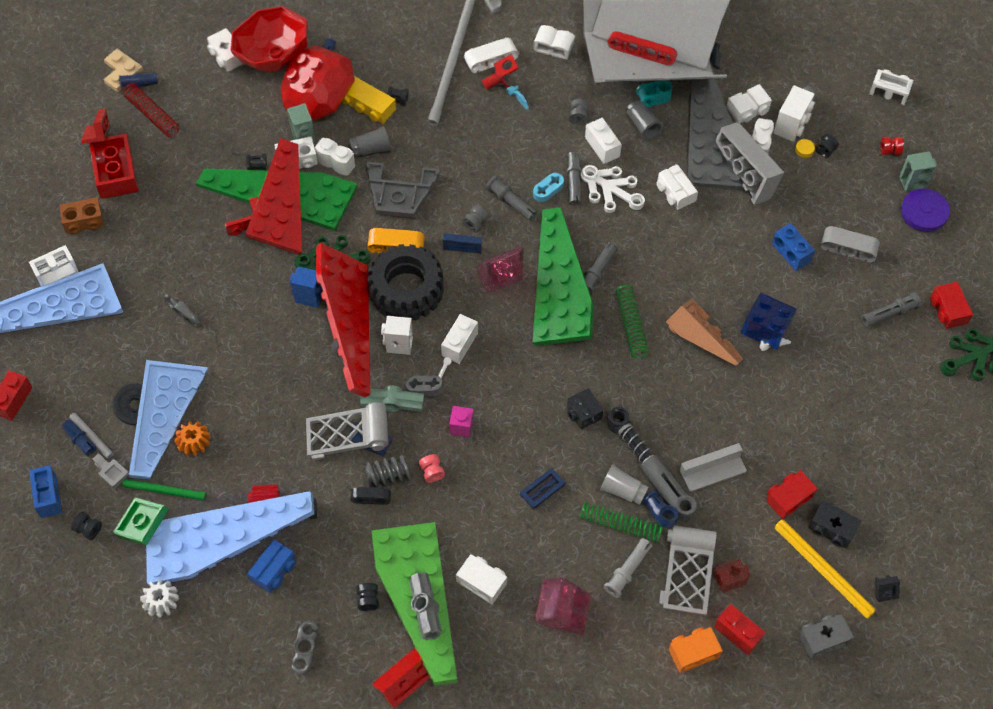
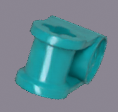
M668 80L644 83L636 88V93L640 96L643 104L651 107L667 103L671 100L672 84Z

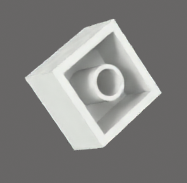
M793 86L779 111L773 134L793 142L797 136L801 137L805 128L804 124H808L812 115L811 111L815 105L813 101L814 93Z

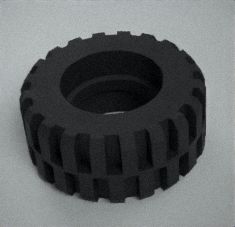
M399 244L396 248L392 246L387 248L388 251L379 253L378 258H374L371 263L372 266L369 267L368 285L371 301H373L377 310L381 309V314L384 316L389 314L395 317L413 318L414 321L418 320L421 315L424 317L429 315L430 309L434 311L438 307L437 303L441 302L442 293L444 292L443 270L439 260L435 259V255L429 251L427 253L425 248L421 246L416 248V245L409 244V246ZM406 273L417 275L424 281L418 288L406 292L395 290L388 285L394 277Z

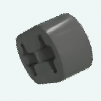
M413 376L406 382V388L409 392L422 393L424 397L439 396L445 390V385L439 376Z

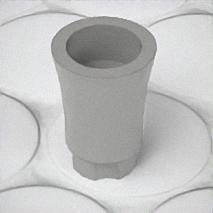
M612 464L600 491L611 493L631 503L633 501L640 505L648 486L641 484V481L631 477Z

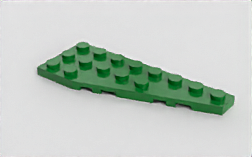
M204 169L196 185L197 187L250 204L249 199L259 198L268 171ZM299 172L301 220L336 231L358 188V184L326 173Z
M561 207L542 210L533 344L535 346L592 339L594 303L590 296L589 288L586 284Z

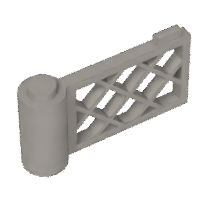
M377 402L368 404L366 408L306 418L307 456L312 457L314 461L325 459V455L369 447L375 451L384 450L389 445L386 405ZM362 415V420L357 426L350 422L355 416ZM341 419L344 422L337 430L330 426L334 420ZM322 423L323 427L317 434L312 431V424ZM349 425L354 430L346 438L341 432ZM329 428L334 433L326 441L321 435ZM358 432L363 435V442L353 443L351 441ZM337 436L344 439L340 446L334 447L331 445ZM318 439L325 443L320 450L313 451V445Z
M675 525L673 529H668L667 542H671L665 591H660L659 604H662L663 609L706 616L716 532ZM674 552L684 553L688 560L679 566L674 560ZM698 556L708 557V564L702 569L694 561ZM691 562L698 572L688 577L681 568ZM677 571L685 579L678 586L671 580V576ZM700 574L706 582L705 586L698 590L691 580ZM688 583L695 593L686 599L679 589ZM674 592H677L683 600L679 605L668 604L669 596ZM698 595L703 601V608L695 609L688 601Z

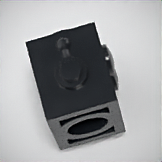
M589 388L567 398L568 415L573 422L576 421L580 429L595 424L602 419L603 409Z

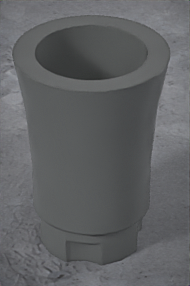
M640 100L629 104L627 113L639 130L642 139L648 141L658 137L664 129V123Z
M384 126L349 140L354 157L391 151Z

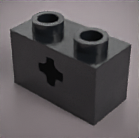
M823 500L809 525V529L819 537L824 536L830 539L835 546L847 549L862 520Z

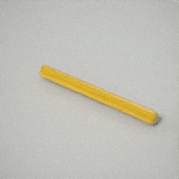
M780 520L776 524L775 529L866 618L873 615L875 608L785 520Z

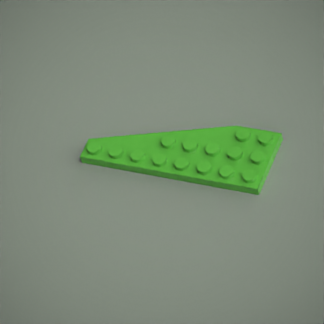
M435 522L372 530L376 572L387 594H389L416 650L421 656L434 685L457 683ZM425 572L429 575L434 600L439 604L438 618L442 633L439 638L434 640L422 639L417 614L411 607L413 596L409 580L416 573Z

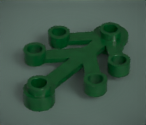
M339 235L332 248L340 251L342 248L347 247V237ZM319 237L317 239L316 246L321 242H325V245L329 246L326 237ZM316 246L309 253H302L295 258L296 268L299 266L316 271ZM364 249L359 250L356 254H347L366 265L371 261L370 253Z
M971 328L966 333V339L970 342L978 341L987 346L980 347L963 342L961 337L953 336L949 342V346L952 349H961L971 353L956 360H945L940 368L945 376H954L959 367L977 360L972 378L975 381H982L986 375L984 370L988 354L993 352V337L981 335L977 329ZM991 361L988 367L991 373H993V361Z

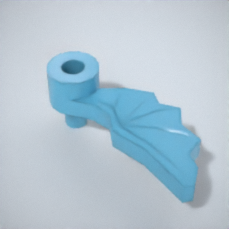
M510 86L507 88V93L510 96L514 95L527 110L529 107L520 91H516L519 87Z

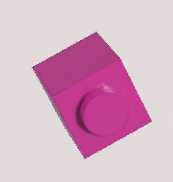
M453 406L449 423L450 435L470 437L474 420L473 409Z

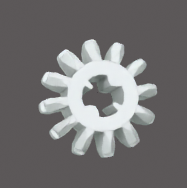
M160 579L157 585L150 582L151 588H143L145 595L140 598L144 603L142 605L143 609L148 610L150 616L157 614L161 618L164 611L167 615H170L169 608L176 609L177 605L175 602L179 601L176 587H171L169 581L163 584ZM163 595L162 600H160L159 598L158 601L156 600L157 597L161 598V596Z

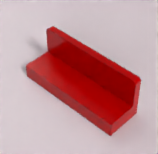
M99 109L93 125L86 127L81 139L82 144L105 141L110 127L106 109Z
M414 648L373 683V686L383 694L390 706L395 708L430 678V675L423 664L421 656L416 648Z

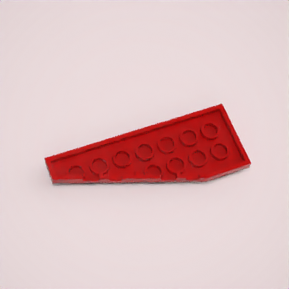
M320 243L316 246V279L318 284L322 285L323 292L321 296L328 306L326 313L334 340H337L339 344V349H337L338 355L344 361L345 367L343 372L350 392L366 398L370 395L368 265Z

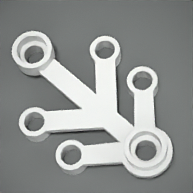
M588 165L582 169L581 179L588 183L589 201L594 204L600 201V193L596 189L597 183L602 186L605 199L604 210L607 213H613L616 209L611 193L628 202L630 208L634 210L642 209L645 199L639 193L630 195L619 188V186L634 188L637 185V178L635 176L618 179L622 174L620 167L615 166L611 169L597 170L595 166ZM611 176V177L614 178V179H612V180H605V179L602 178V177Z

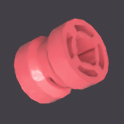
M437 454L425 456L419 461L421 470L425 472L424 478L427 483L441 480L445 476L444 469L439 465L440 459Z

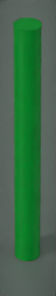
M124 479L122 486L126 488L205 501L207 495L206 492Z

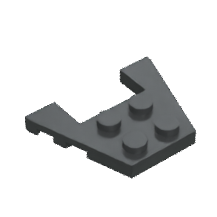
M367 162L376 214L414 218L437 181L440 169L423 167L420 183L382 180L384 163Z

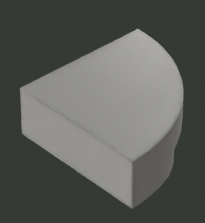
M484 0V3L490 12L494 14L500 9L502 0Z

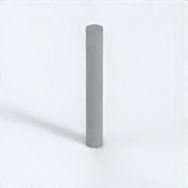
M76 413L70 415L69 419L81 431L87 433L88 439L107 459L114 455Z

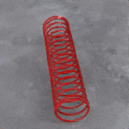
M129 84L128 90L133 86L136 87L134 88L133 95L139 91V94H142L139 99L143 96L145 97L139 106H137V103L135 104V99L132 101L130 93L127 96L128 90L126 91V96L123 91L124 97L137 107L167 137H172L168 136L171 134H167L168 129L172 125L174 127L177 124L179 130V124L172 120L136 84ZM145 99H147V101L143 104V106L148 101H150V103L145 107V110L150 104H152L149 110L153 106H155L154 110L158 108L157 112L161 111L160 114L156 117V119L154 118L155 114L152 115V119L150 118L152 112H150V116H148V112L147 114H145L146 111H142L144 109L143 106L142 109H140V105ZM161 114H163V116L159 119L158 124H156L157 118H158ZM164 116H166L165 119L161 122V125L158 126V125L160 124V123H159L160 120H161ZM166 119H168V121L164 124L163 129H161L162 123H163ZM171 121L170 125L166 127V131H164L166 124Z

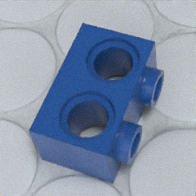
M791 223L775 232L772 245L795 271L811 263L815 250Z
M51 465L29 470L34 508L39 516L44 518L62 513L57 475Z

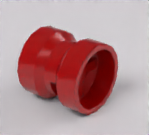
M882 137L880 145L881 155L894 154L895 156H901L904 146L903 138L895 137L891 139L890 137Z

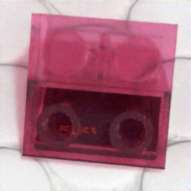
M563 577L543 580L535 621L549 629L583 635L591 594Z

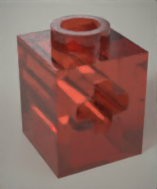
M737 559L717 566L714 576L722 593L746 585L750 572L745 564L743 565L741 559Z

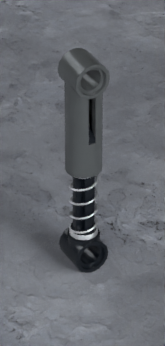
M622 407L613 408L608 417L609 430L623 437V441L628 443V448H632L633 454L638 456L639 462L642 463L641 469L668 505L678 511L677 520L681 522L690 521L697 507L695 499L686 494L658 455H652L649 452L650 448L647 449L643 444L644 441H641L638 437L639 434L634 432L632 423L629 420L628 411ZM614 419H621L623 422H616ZM685 506L690 511H683L680 507Z

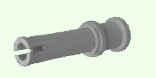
M641 538L621 568L615 569L614 576L609 583H605L603 586L607 593L615 598L621 596L622 589L631 582V575L652 548V544H649L648 540Z

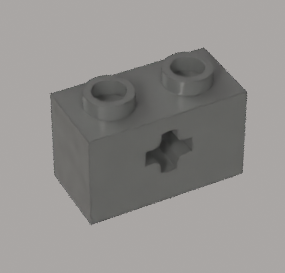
M834 614L828 615L822 619V622L817 624L810 622L802 627L799 638L810 660L847 646L854 639L842 614L834 616Z

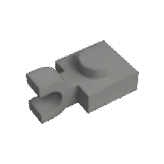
M99 453L92 459L101 470L98 473L99 476L113 489L129 476V472L115 459L108 463Z

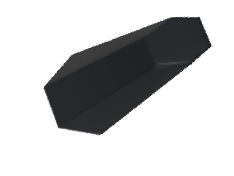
M714 43L710 59L713 67L719 70L720 44Z

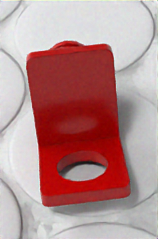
M512 54L494 63L496 73L482 79L486 90L499 83H504L506 88H509L505 76L519 69ZM512 62L510 69H503L504 63Z

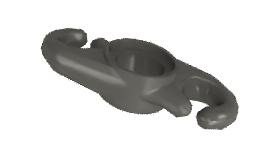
M169 294L164 295L166 303L177 316L180 315L183 317L182 320L187 319L190 323H194L195 327H200L201 323L198 317L183 301L177 302L174 298L170 299Z
M313 621L303 622L298 629L294 644L295 656L293 662L296 663L299 660H303L306 665L304 668L299 669L293 664L291 668L296 674H305L312 665L317 633L313 632L307 635L304 629L307 626H311L315 631L318 630L317 624ZM303 642L311 644V649L306 653L299 651V645Z

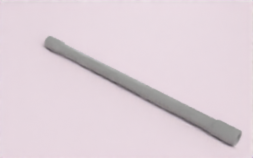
M466 0L435 102L427 121L429 125L437 126L439 123L443 103L476 0Z

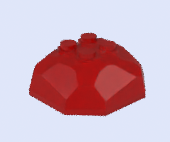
M284 6L257 10L232 32L230 50L239 61L265 72L280 71L308 46V21Z
M318 45L306 48L290 61L285 71L280 88L285 109L287 110V108L305 103L312 122L335 112L355 81L351 60Z

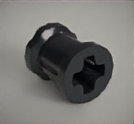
M390 86L387 95L394 98L395 102L406 105L409 90L406 88L404 90L394 89L393 86Z
M266 153L262 154V156L247 154V170H267Z

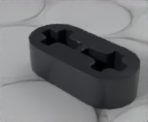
M355 487L351 490L350 501L355 504L388 505L391 501V491L385 488Z

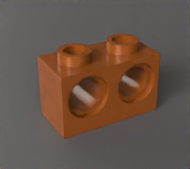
M98 197L59 205L62 224L66 234H75L82 230H94L105 226L102 207Z

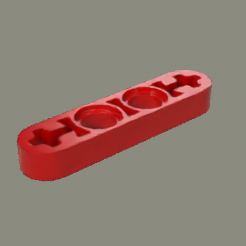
M618 31L612 32L607 41L608 46L614 50L664 65L674 64L677 58V51L670 46ZM630 43L636 44L638 48H632ZM647 48L653 49L655 53L648 52Z

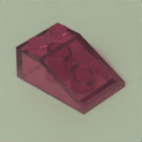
M522 246L489 258L477 266V275L487 294L523 280L524 248Z

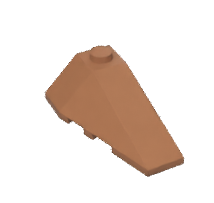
M693 299L683 304L666 321L673 333L735 366L743 360L730 341L727 339L722 340L720 337L721 330L718 326H713L707 321L710 316Z

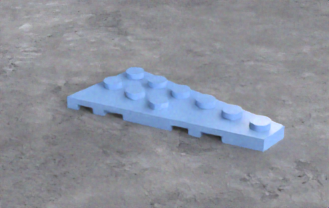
M146 360L129 478L147 480L152 478L202 383L208 367Z

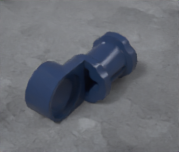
M651 491L644 496L642 503L649 507L653 518H656L659 524L668 528L675 526L678 519V511L674 507L663 503L657 491ZM665 514H670L673 516V519L668 520L665 519L663 516Z

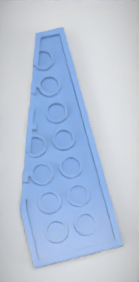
M309 491L162 520L146 546L147 584L149 585L150 582H153L154 585H157L159 579L162 580L163 584L166 581L175 582L191 579L199 575L198 573L202 570L216 566V563L227 557L232 558L253 547L267 536H274L278 533L277 531L288 525L293 526L314 515L313 494Z

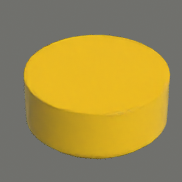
M802 139L797 142L795 152L802 158L811 157L814 153L815 145L810 140Z

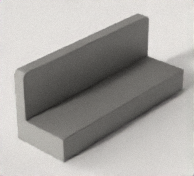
M738 443L683 462L680 473L689 492L746 473L747 470L740 458L742 453L740 444Z

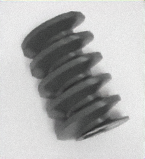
M399 455L398 462L394 457H391L390 464L386 458L383 459L382 465L377 460L374 462V467L369 462L366 463L365 472L369 487H371V482L376 487H379L380 480L385 486L388 479L394 484L396 477L403 482L404 475L411 480L407 461L402 455Z

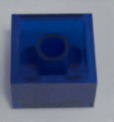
M760 293L745 319L741 334L759 342L768 343L770 347L777 350L792 324L797 308L764 293Z

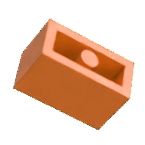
M701 627L694 630L692 635L687 637L681 635L674 638L668 649L679 673L720 658L722 654V649L711 627L705 630Z

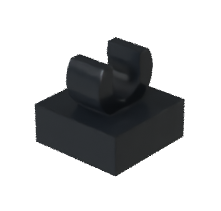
M886 575V578L883 579L875 578V596L878 602L899 598L900 580L897 576L891 577Z

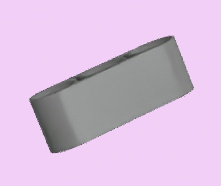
M833 226L825 229L821 242L823 250L827 251L829 249L830 252L844 256L847 254L848 257L863 261L867 260V262H874L876 260L880 246L879 240L874 237Z

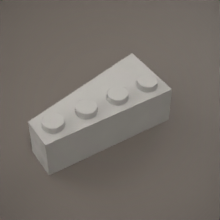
M739 122L721 127L715 141L727 161L731 160L736 176L740 175L744 182L742 186L745 191L751 193L753 204L756 205L771 199L784 172Z

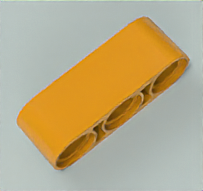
M373 228L369 232L367 250L371 253H375V251L381 253L382 251H388L387 248L394 246L396 248L399 244H404V246L413 244L416 245V248L424 247L425 236L419 231Z

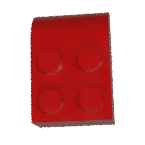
M127 133L106 137L105 141L89 143L95 183L101 199L139 192Z

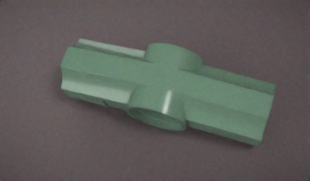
M389 385L385 389H370L369 396L366 398L360 396L361 407H366L371 403H383L386 405V411L397 412L400 409L422 412L424 394L403 391L398 386Z

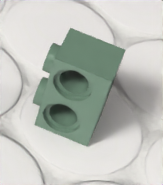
M306 104L287 108L294 139L312 137L314 143L313 124Z
M930 151L907 156L899 176L905 192L928 187L937 166Z

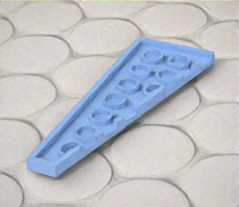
M102 263L1 301L0 333L120 314L123 310L105 266Z

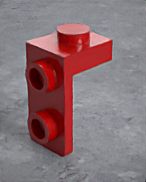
M257 197L249 199L252 212H254ZM252 215L225 223L227 234L239 235L247 230Z

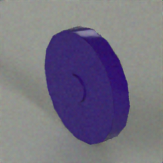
M916 189L909 192L904 197L901 205V215L904 221L913 229L922 232H933L941 229L946 224L950 214L949 204L946 199L938 192L930 189Z

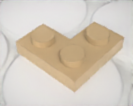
M118 49L104 59L105 64L114 69L104 79V82L116 92L123 88L119 84V75H135V73L143 71V67Z

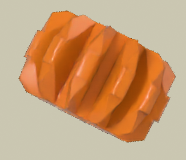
M190 421L188 426L181 424V430L176 431L177 437L175 438L178 450L184 452L187 456L191 452H193L194 456H197V451L199 450L204 453V447H209V440L211 438L210 433L207 432V427L205 425L201 426L198 421L194 425Z

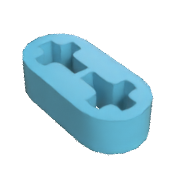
M552 173L539 182L533 189L534 199L538 202H545L563 188V176L558 173ZM538 191H545V194H538Z

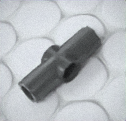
M425 572L416 573L409 580L413 596L411 607L417 614L422 639L434 640L439 638L442 633L438 618L439 604L434 600L429 575Z

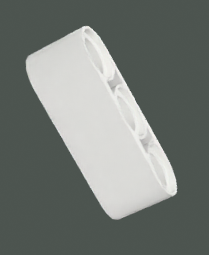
M504 38L468 50L464 55V59L471 72L477 73L478 70L480 72L494 67V63L511 54L514 59H517L519 53L512 40Z

